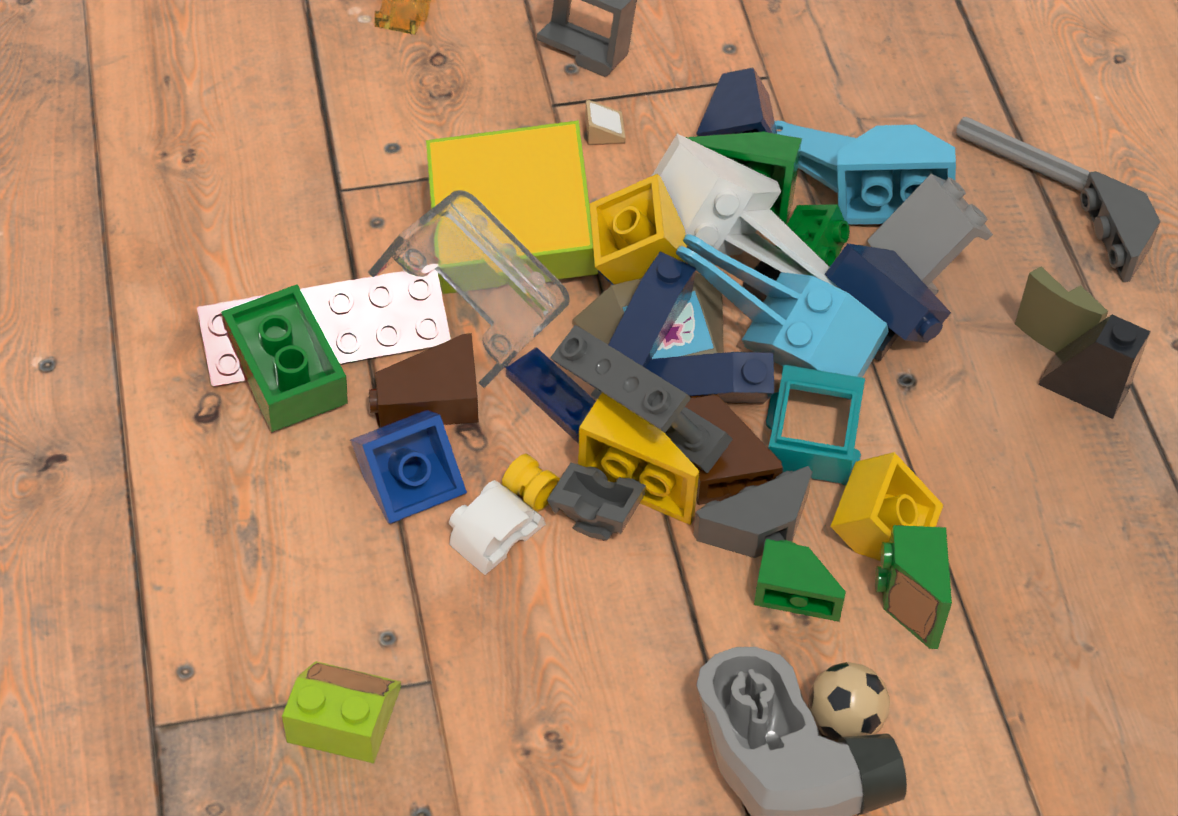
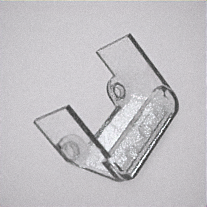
M462 190L452 192L400 233L368 271L374 278L394 261L405 272L416 277H426L436 270L491 325L484 333L482 341L488 355L497 364L478 382L483 388L511 364L562 313L570 302L568 291L564 285L475 196Z

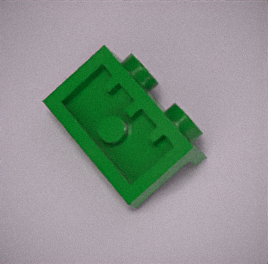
M838 204L797 205L787 223V226L829 267L839 256L844 244L849 239V224L844 220Z

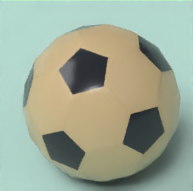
M844 662L831 665L817 676L810 689L808 708L813 715L817 728L826 737L838 742L839 738L875 735L878 733L888 718L890 697L884 681L875 671L861 664Z

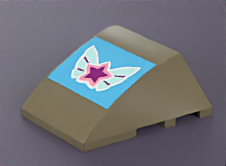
M695 273L691 298L652 359L724 353L722 293L701 274ZM641 279L611 285L573 319V325L579 326L604 343L609 344Z

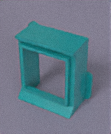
M783 365L779 392H775L770 397L766 418V426L772 430L768 449L781 461L782 473L796 471L809 466L812 471V479L847 485L856 461H860L861 457L860 451L854 447L865 378ZM790 389L851 399L844 447L782 437Z

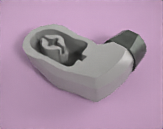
M734 647L715 654L700 668L697 689L720 773L739 796L751 816L862 815L905 798L907 792L906 771L902 755L894 738L889 733L839 738L838 742L821 737L813 715L802 699L794 669L780 654L758 647Z

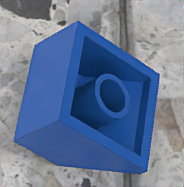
M425 410L350 439L363 478L389 524L467 493L440 414Z

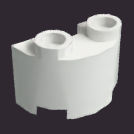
M494 480L483 488L481 494L469 506L462 505L451 515L449 525L454 529L451 533L449 545L481 573L486 575L507 557L508 551L517 541H527L546 524L544 518L538 512L527 505L515 493Z

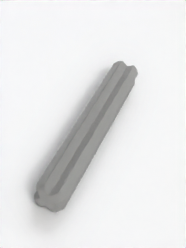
M963 117L956 129L958 137L1076 190L1082 191L1085 188L1090 171L971 118Z

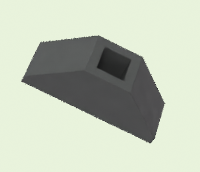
M1097 171L1089 172L1085 188L1082 189L1080 194L1082 208L1084 211H1088L1091 216L1095 234L1098 239H1102L1108 251L1110 265L1112 268H1116L1122 282H1129L1151 249L1161 221L1145 192Z
M806 466L796 471H786L772 481L759 486H748L737 495L722 501H711L705 504L700 510L696 511L694 537L698 542L752 558L763 555L766 539L793 542L808 498L812 477L811 469L809 466Z

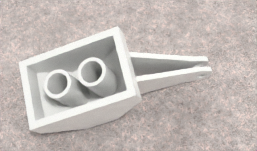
M679 134L675 136L652 176L658 174L662 178L685 228V235L691 234L727 256L741 255L745 251L781 272L812 275L839 288L825 275L830 267L770 210L781 193L777 181ZM758 230L761 234H763L766 238H768L771 242H773V243H774L776 246H778L780 249H778L777 247H775L774 245H772L770 242H768L767 240H765L764 238H762L761 236H759V235L756 234L755 232Z

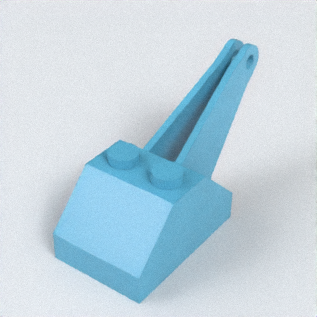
M775 121L776 130H782L777 131V134L802 138L798 168L838 193V206L844 220L849 225L883 224L930 174L944 180L950 177L956 181L955 147L917 125H877L858 138L800 127L784 121Z
M691 234L685 235L683 242L692 250L679 246L676 254L686 263L695 267L697 272L752 320L742 339L745 348L753 352L773 353L774 362L781 366L790 365L863 378L889 332L886 322L849 293L812 275L781 272L775 281L721 253L700 238ZM715 265L767 295L765 301H760Z

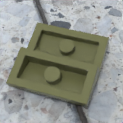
M1041 266L1028 275L1015 325L1033 340L1057 353L1106 319L1108 310L1081 285L1068 292Z

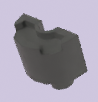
M570 463L547 500L555 514L561 509L568 517L576 521L573 529L591 538L608 540L612 533L619 532L621 534L645 495L646 485L632 478L621 477L616 482H609L607 476L598 468Z

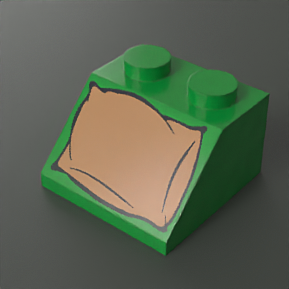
M893 525L889 542H882L881 566H877L875 571V591L883 592V609L929 649L939 648L952 604L946 527Z

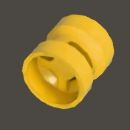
M525 453L509 465L502 478V485L516 495L523 496V501L538 512L549 505L547 499L559 482L560 477L550 470L542 471L539 462L531 455Z

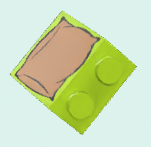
M315 661L297 676L284 709L282 719L287 743L374 764L401 688V681Z

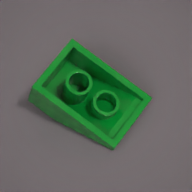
M768 132L686 137L777 181L781 193L770 210L787 224L794 200L802 138Z
M298 284L221 311L222 318L254 398L271 432L348 404L346 374Z

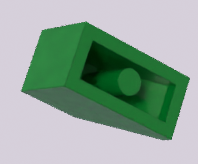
M766 539L754 605L840 622L846 591L809 547L797 545L791 541Z

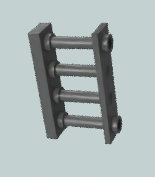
M574 325L550 357L554 362L593 386L595 390L591 393V396L595 400L598 399L601 393H604L664 432L695 466L706 473L711 470L733 440L725 431L685 407L691 399L688 394L577 325Z

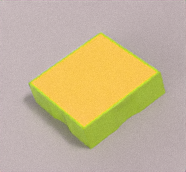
M579 120L426 140L436 267L443 294L494 288L517 281H548L598 274V269L595 267L590 206Z

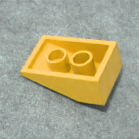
M601 393L579 427L578 465L598 468L607 476L609 482H616L621 477L632 478L646 485L645 495L640 504L691 525L695 516L699 470L664 432L604 393Z

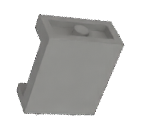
M930 174L867 241L871 247L894 250L936 295L939 290L932 281L974 238L980 237L988 240L993 234L985 225L988 219L984 213L973 204L969 205L963 198L966 192L960 184L950 177L944 180Z

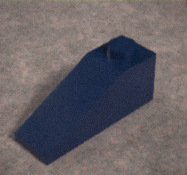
M659 252L641 279L608 345L646 368L689 302L692 295L696 268L663 252Z
M725 352L651 359L646 366V369L685 392L690 397H704L717 394L725 403L764 404L774 394L773 353Z

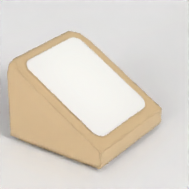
M586 100L585 121L588 144L625 143L622 112L597 102Z

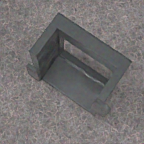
M554 0L551 21L537 33L536 40L576 56L575 61L578 66L601 76H608L628 55L637 0H581L614 14L610 39L569 22L572 0Z

